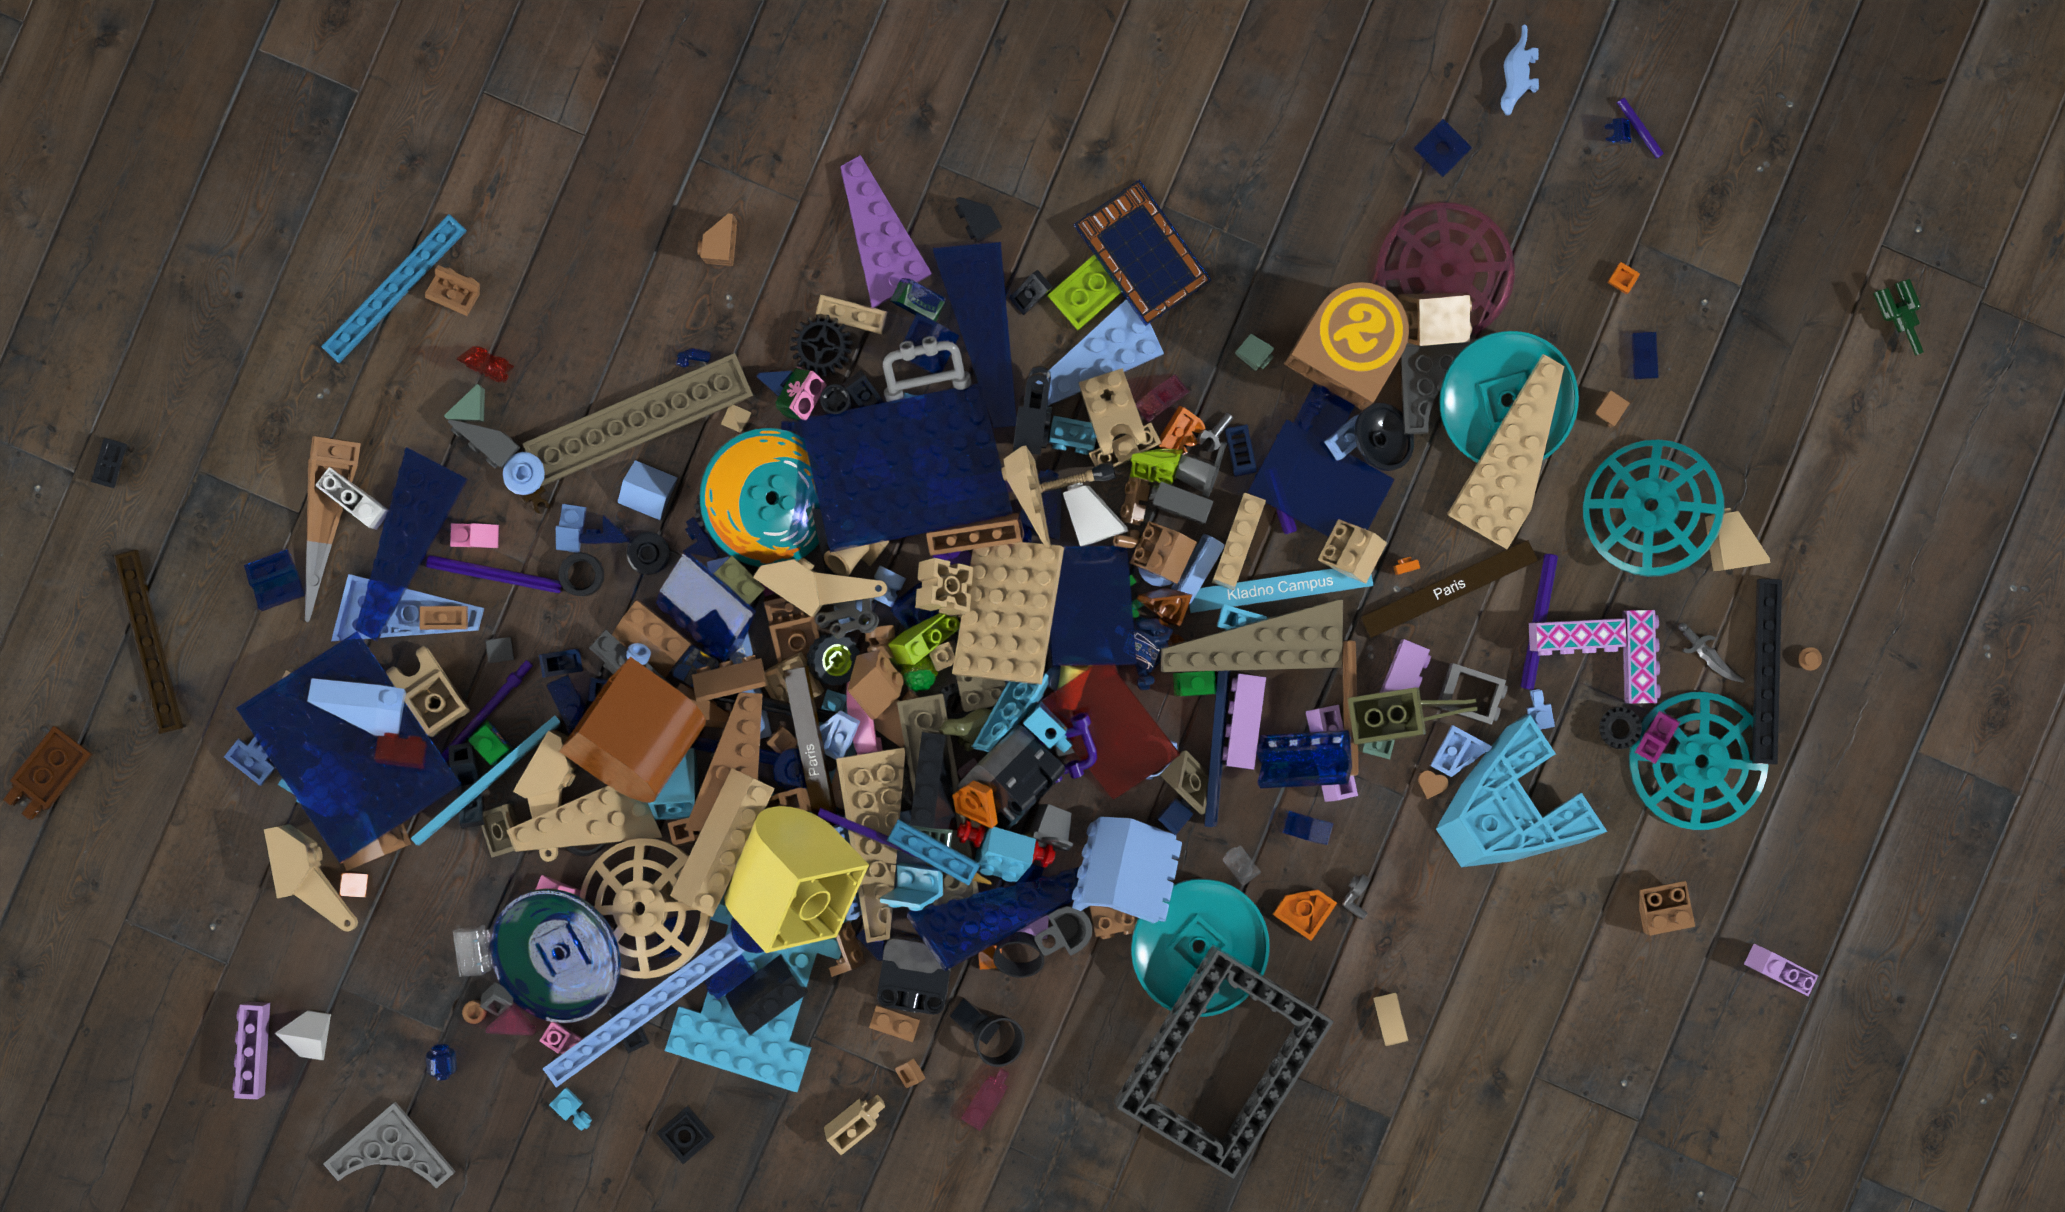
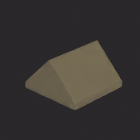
M1186 750L1182 751L1160 776L1200 814H1205L1209 772Z
M509 803L484 811L485 825H481L491 858L515 851L506 831L519 825L513 804Z

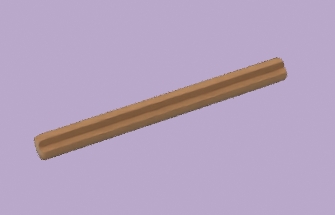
M1347 640L1342 643L1344 770L1347 776H1357L1359 774L1358 745L1354 744L1348 698L1357 697L1356 642Z

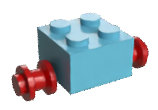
M966 820L964 824L960 823L957 830V837H959L960 843L964 844L967 840L973 841L974 847H977L974 861L981 864L977 871L984 875L1001 877L1008 882H1017L1034 860L1041 861V866L1046 868L1048 864L1053 863L1055 858V851L1052 845L1047 844L1045 848L1040 847L1036 839L993 827L985 833V825L980 824L978 828L971 826L970 821Z

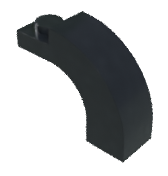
M471 743L448 746L449 764L454 776L458 797L481 779L476 753ZM483 792L459 811L461 828L485 825Z

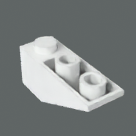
M330 467L315 485L369 528L377 530L390 513L387 508Z

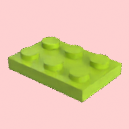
M1095 253L1049 293L1048 297L1078 331L1121 294L1123 289L1098 254Z

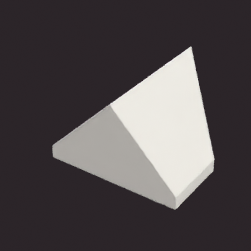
M308 1010L275 1034L300 1057L324 1060L331 1014Z

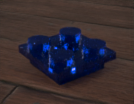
M1442 119L1413 149L1443 178L1472 147ZM1437 144H1446L1448 146V153L1444 155L1439 154L1436 149Z

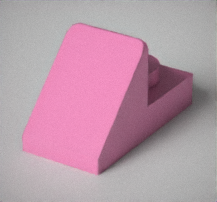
M451 523V547L498 548L499 525Z

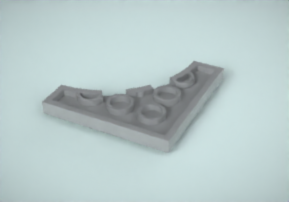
M396 1102L324 1163V1166L337 1181L353 1171L369 1165H400L408 1167L423 1176L435 1188H438L456 1172Z

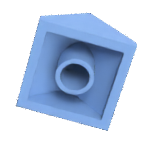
M635 460L623 479L618 503L661 520L678 478Z

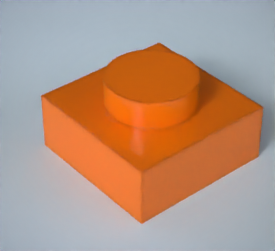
M1620 262L1607 283L1628 294L1640 273Z
M1411 557L1398 560L1399 565L1393 566L1395 575L1420 569L1418 559L1412 561Z

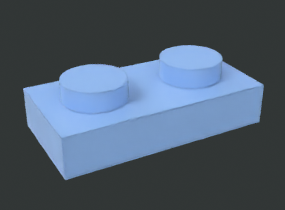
M1358 415L1352 417L1325 441V444L1337 461L1343 459L1357 446L1354 429Z

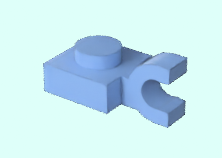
M1530 690L1533 707L1527 708V714L1531 715L1540 730L1555 727L1551 704H1544L1542 690Z

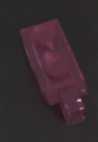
M1001 1068L995 1078L990 1075L976 1093L961 1119L981 1131L1006 1092L1005 1090L1008 1086L1004 1082L1009 1076V1072Z

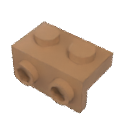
M438 265L435 269V277L425 292V298L468 316L480 295V284L472 277L462 276L451 268H444Z

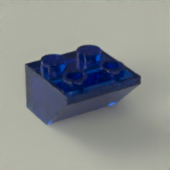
M917 313L903 342L911 341L915 347L923 345L922 340L924 338L933 336L936 338V342L949 341L956 345L959 335ZM942 350L933 356H927L926 354L917 355L914 359L906 362L931 374L943 372L951 352Z

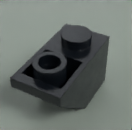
M962 197L956 198L957 206L954 208L960 219L965 218L968 224L965 229L971 239L976 238L979 243L1002 230V226L991 206Z

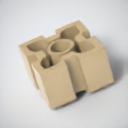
M938 558L919 562L918 580L922 581V588L917 589L915 608L929 611L939 609V613L951 616L969 613L971 594L966 593L967 586L972 585L973 567L959 563L950 565V561Z

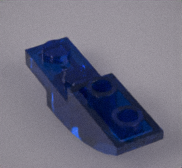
M568 674L548 683L547 687L570 736L587 709Z

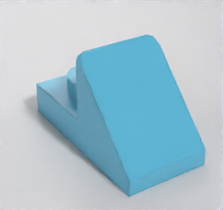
M1223 604L1217 627L1233 629L1266 619L1267 616Z

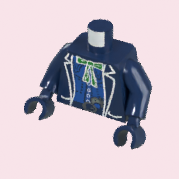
M1139 617L1131 626L1121 621L1115 630L1116 634L1125 638L1121 650L1130 658L1139 675L1137 686L1140 690H1148L1150 685L1154 683V677L1148 675L1161 662V648L1168 647V642L1173 632V629L1161 625L1157 618Z

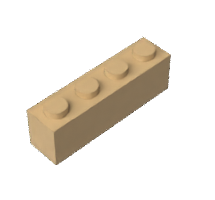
M1247 493L1243 494L1212 583L1231 590L1235 589L1266 500Z

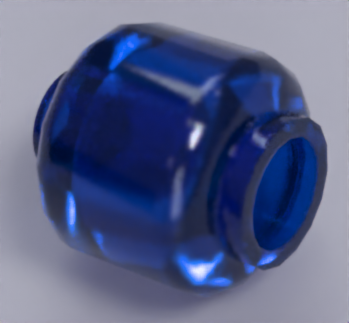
M447 1044L432 1046L431 1050L426 1053L427 1073L431 1077H435L436 1080L449 1079L450 1075L457 1071L455 1050Z

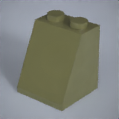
M730 556L697 591L728 622H731L765 588L733 556Z

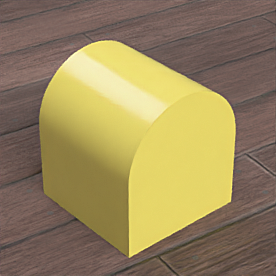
M776 806L767 808L758 814L734 874L724 894L725 905L730 914L765 953L835 938L840 931L869 864L822 818L793 807Z

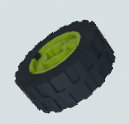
M831 633L821 635L818 639L816 638L809 647V653H807V666H809L810 674H813L816 680L824 684L843 685V683H848L851 679L856 657L860 653L855 642L846 636L837 639Z

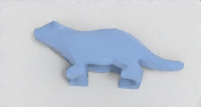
M1525 24L1522 26L1519 42L1508 53L1504 61L1506 89L1500 104L1504 114L1507 116L1512 113L1514 105L1528 89L1532 93L1539 89V79H1529L1530 68L1528 64L1529 62L1535 63V60H1538V48L1532 47L1524 50L1527 41V26Z

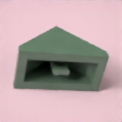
M477 384L444 417L455 421L484 422L485 389Z

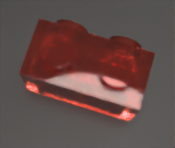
M384 733V736L378 735L374 758L376 763L424 769L427 744L425 741H422L421 737L408 736V739L398 738L399 735L394 733Z

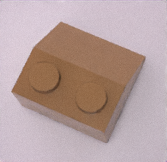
M728 213L703 234L702 241H698V254H700L701 259L706 264L734 266L737 219L733 214Z
M881 650L865 653L856 657L848 692L870 719L873 720L900 696L903 677Z

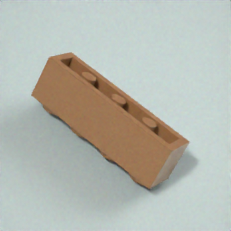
M1019 512L932 525L928 527L926 536L931 556L1019 543L1023 540L1024 532Z

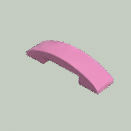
M848 682L846 690L847 713L860 721L853 738L857 755L883 751L881 738L876 737L874 720L870 719L848 692Z

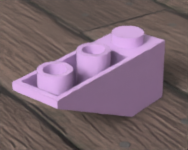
M1753 944L1744 965L1806 996H1809L1818 978V975L1756 944Z

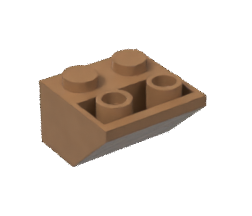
M1148 521L1130 563L1178 584L1197 542L1177 531Z
M1686 881L1640 889L1639 911L1645 934L1651 936L1695 927Z

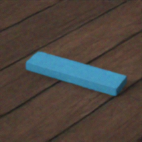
M900 819L897 820L887 839L892 844L967 885H970L981 865Z

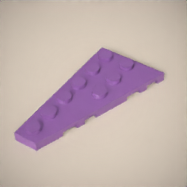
M860 155L842 165L840 170L854 225L871 308L873 309L892 298L899 282L915 285L932 273Z

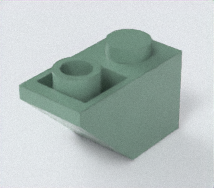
M1250 334L1235 354L1257 371L1259 367L1264 369L1274 356L1271 352L1274 348L1253 334Z

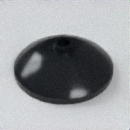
M1375 403L1361 411L1355 423L1354 434L1357 447L1364 459L1373 467L1383 471L1397 470L1407 464L1414 450V434H1404L1403 413L1396 407L1386 403Z

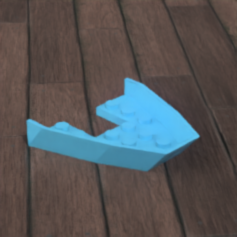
M1525 714L1504 729L1493 743L1491 750L1486 752L1461 784L1436 827L1437 832L1461 867L1515 861L1583 843L1607 832L1581 792L1543 817L1528 797L1517 779L1556 754L1531 715Z

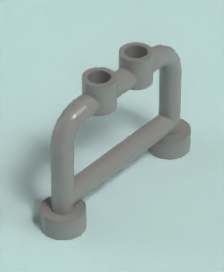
M933 336L924 338L922 340L923 345L915 347L911 341L902 342L899 345L900 350L890 352L883 360V370L887 383V388L884 390L886 401L891 404L902 401L904 398L903 389L951 379L956 389L962 390L970 387L972 383L971 377L968 372L964 371L958 346L949 341L936 342V338ZM942 350L951 352L954 370L895 381L892 363L895 360L903 359L909 361L914 359L915 356L922 354L933 356Z

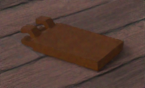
M53 726L11 778L10 782L13 783L11 785L13 788L3 800L9 805L15 806L23 795L26 796L31 802L21 814L28 820H33L41 809L45 811L52 806L92 756V753L57 726Z

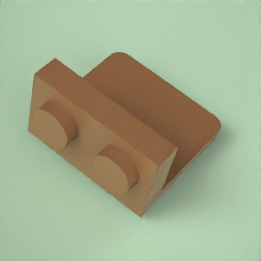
M1090 906L1096 937L1101 936V939L1114 937V933L1123 932L1124 935L1133 933L1138 917L1110 907Z

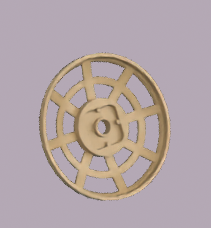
M638 838L627 840L604 852L588 871L581 888L579 902L585 903L588 885L597 870L604 880L597 892L595 906H590V908L602 922V915H613L618 925L612 935L604 927L608 936L598 926L607 941V952H605V945L599 951L590 937L586 919L584 918L585 915L579 913L580 925L589 934L588 937L582 930L588 946L591 949L592 945L595 956L599 960V954L601 955L603 964H605V958L611 953L609 939L616 951L630 957H637L639 961L640 971L627 970L613 964V971L632 978L647 979L661 977L685 965L702 945L708 931L711 916L703 912L700 913L697 932L688 947L678 939V936L685 924L687 911L696 909L679 900L678 902H668L662 890L669 881L674 887L678 880L675 875L684 867L689 857L682 849L659 839ZM647 845L662 848L672 853L678 859L667 868L658 862L643 859L644 847ZM635 846L634 860L618 865L611 872L604 865L603 862L615 852ZM643 866L653 868L662 873V875L655 883L643 880ZM633 867V881L623 886L615 876ZM609 885L617 894L613 905L602 906L603 895ZM639 902H642L645 906V911L642 915L636 912V905ZM678 911L677 922L671 933L664 926L668 912ZM657 932L665 939L657 947L646 950L645 936ZM624 933L635 936L637 950L628 949L618 943ZM671 945L682 954L677 960L665 967L653 971L649 969L648 957L663 952ZM607 959V964L605 965L611 969V962Z

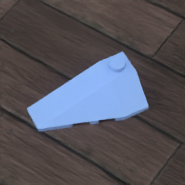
M312 678L307 701L364 729L374 736L398 739L406 692L405 689L389 686Z

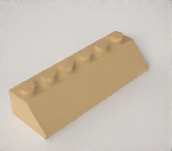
M733 768L731 769L670 894L671 897L713 917L734 874L758 814L765 810L775 788Z

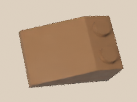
M395 802L387 803L329 828L346 871L411 845Z

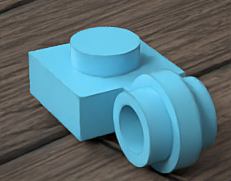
M567 1087L549 1104L565 1121L573 1115L575 1119L572 1122L581 1131L590 1126L591 1117L584 1111L580 1113L577 1111L583 1102Z

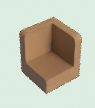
M1610 390L1601 399L1603 402L1595 414L1608 422L1607 426L1611 428L1616 425L1630 403Z

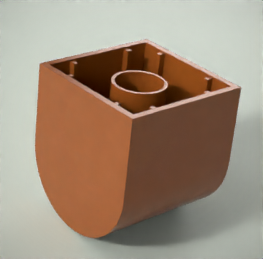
M629 657L608 679L559 752L614 790L632 799L651 803L656 800L706 725V720L700 709L687 696L635 659Z

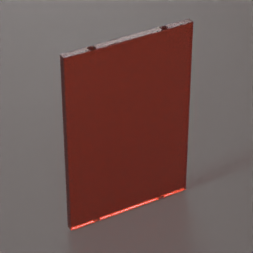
M1105 657L1041 700L1067 729L1073 727L1071 723L1073 716L1079 713H1088L1091 720L1088 728L1097 750V760L1089 769L1113 800L1180 756L1175 746ZM1082 736L1070 737L1069 739L1073 742L1071 747L1082 760L1087 759L1088 752Z

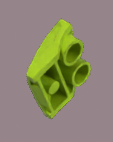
M1156 449L1132 454L1130 477L1171 485L1173 480L1176 479L1175 476L1182 456V450Z

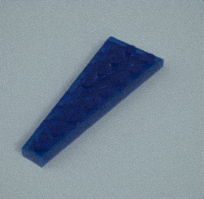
M1079 867L1061 871L1060 874L1049 877H1038L1034 881L1019 882L1017 885L1007 888L999 887L972 894L968 898L949 900L945 904L930 905L926 909L919 911L911 910L907 913L906 917L945 972L1073 901L1072 894L1079 880L1077 878Z

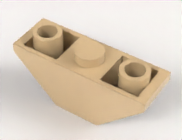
M1152 423L1143 426L1147 439L1145 443L1137 445L1133 438L1127 434L1112 441L1113 453L1103 456L1100 448L1090 452L1089 455L1095 467L1100 463L1112 461L1113 466L1117 467L1131 460L1132 454L1148 451L1161 444Z

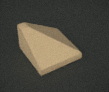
M732 405L728 407L721 425L743 433L751 412Z

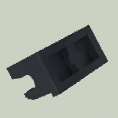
M104 437L91 482L115 488L128 444Z

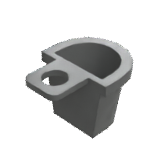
M1223 441L1221 443L1216 461L1187 452L1183 453L1175 478L1203 492L1202 496L1208 498L1215 484L1227 442Z
M1040 804L1028 832H1024L1023 835L1036 839L1040 847L1045 848L1047 844L1053 846L1054 851H1069L1070 847L1073 846V843L1068 841L1071 813L1050 804Z
M1065 906L1048 914L1052 926L1038 933L1034 938L1041 953L1045 956L1062 947L1071 956L1088 944L1092 936V925L1084 911ZM1045 935L1054 936L1055 944L1053 947L1046 948L1043 946L1042 939Z

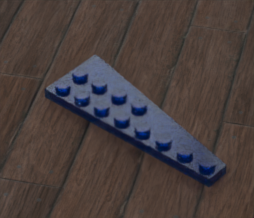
M1001 242L933 248L939 271L994 428L1015 427L1017 419Z
M408 447L404 450V457L398 471L399 475L392 493L393 497L389 512H387L379 540L378 552L373 562L370 580H368L364 603L361 606L355 628L356 631L375 641H378L467 482L465 477Z

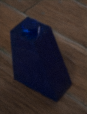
M1049 469L1046 472L1041 470L1038 475L1039 484L1042 485L1045 482L1056 481L1059 474ZM1061 487L1041 493L1048 535L1059 541L1061 532ZM1022 508L1020 512L1022 524L1034 529Z

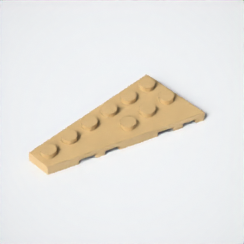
M605 786L506 830L516 852L614 843L638 838H662L648 804L632 799L610 786Z

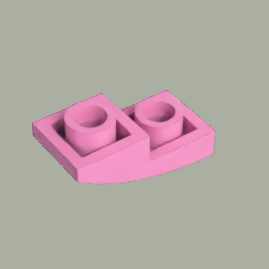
M552 1021L540 1042L556 1053L563 1054L583 1040V1038Z

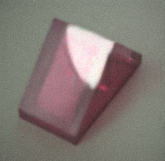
M513 1004L486 1028V1033L532 1036L536 1033V1027Z

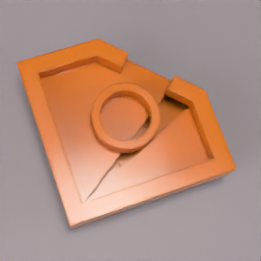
M973 780L953 794L956 813L991 829L998 823L993 791L989 786Z
M1318 889L1287 894L1272 914L1311 941L1337 902Z

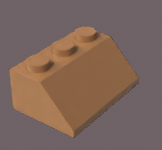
M636 600L622 617L612 634L627 649L634 643L647 646L651 651L647 663L665 679L694 644L639 600Z
M752 655L742 658L743 663L733 665V661L719 663L720 668L711 670L710 666L696 669L697 674L692 675L696 702L767 686L762 659H756V656Z

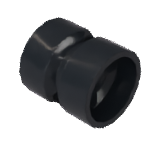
M837 384L829 385L821 393V406L831 416H843L850 410L852 399L843 386Z

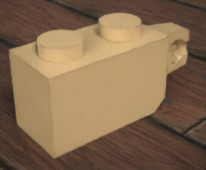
M876 1095L868 1102L866 1100L862 1102L858 1099L824 1127L826 1140L840 1155L844 1154L874 1130L877 1125L876 1119L879 1117L878 1113L885 1107L882 1098Z

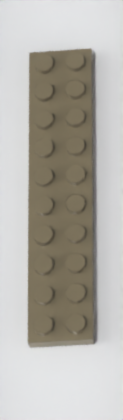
M734 353L522 444L527 453L537 456L543 463L545 474L541 486H544L749 399L754 395L737 355Z
M943 694L897 702L913 794L922 732L940 733L939 727L942 726L947 718ZM947 735L954 794L957 791L956 786L959 783L951 735ZM956 813L957 828L960 823L964 824L966 821L965 816ZM953 830L951 848L973 860L970 840H967L964 844L960 843L959 837H957V830ZM931 832V837L935 839L936 832ZM940 833V842L944 844L945 834ZM926 862V866L934 867ZM943 872V896L933 902L938 932L983 924L984 918L977 882L971 881L970 885H967Z

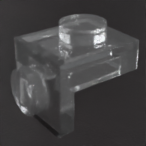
M1241 845L1230 849L1223 858L1225 864L1242 886L1261 873Z

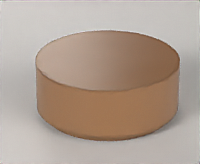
M471 1000L464 1005L462 1015L468 1023L476 1024L486 1017L487 1010L480 1007V1000Z

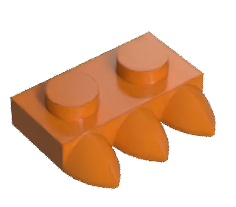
M1179 405L1159 437L1161 444L1157 446L1161 449L1182 450V454L1188 453L1183 445H1197L1196 437L1192 431L1200 433L1201 430H1205V425L1200 418Z

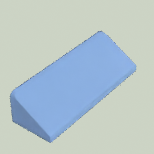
M1203 534L1193 550L1178 584L1174 583L1171 589L1193 594L1189 603L1191 604L1225 545L1212 536Z

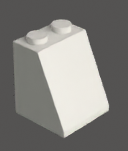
M1077 483L1067 487L1068 491L1064 492L1063 495L1080 546H1087L1128 532L1127 526L1090 486H1083V483Z

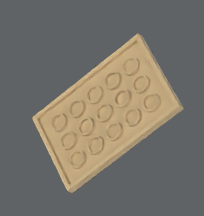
M1019 542L973 549L970 564L973 567L972 585L967 586L966 593L971 594L970 612L962 614L952 674L1042 685L1064 547L1050 545L1051 547L1046 548L1044 544Z

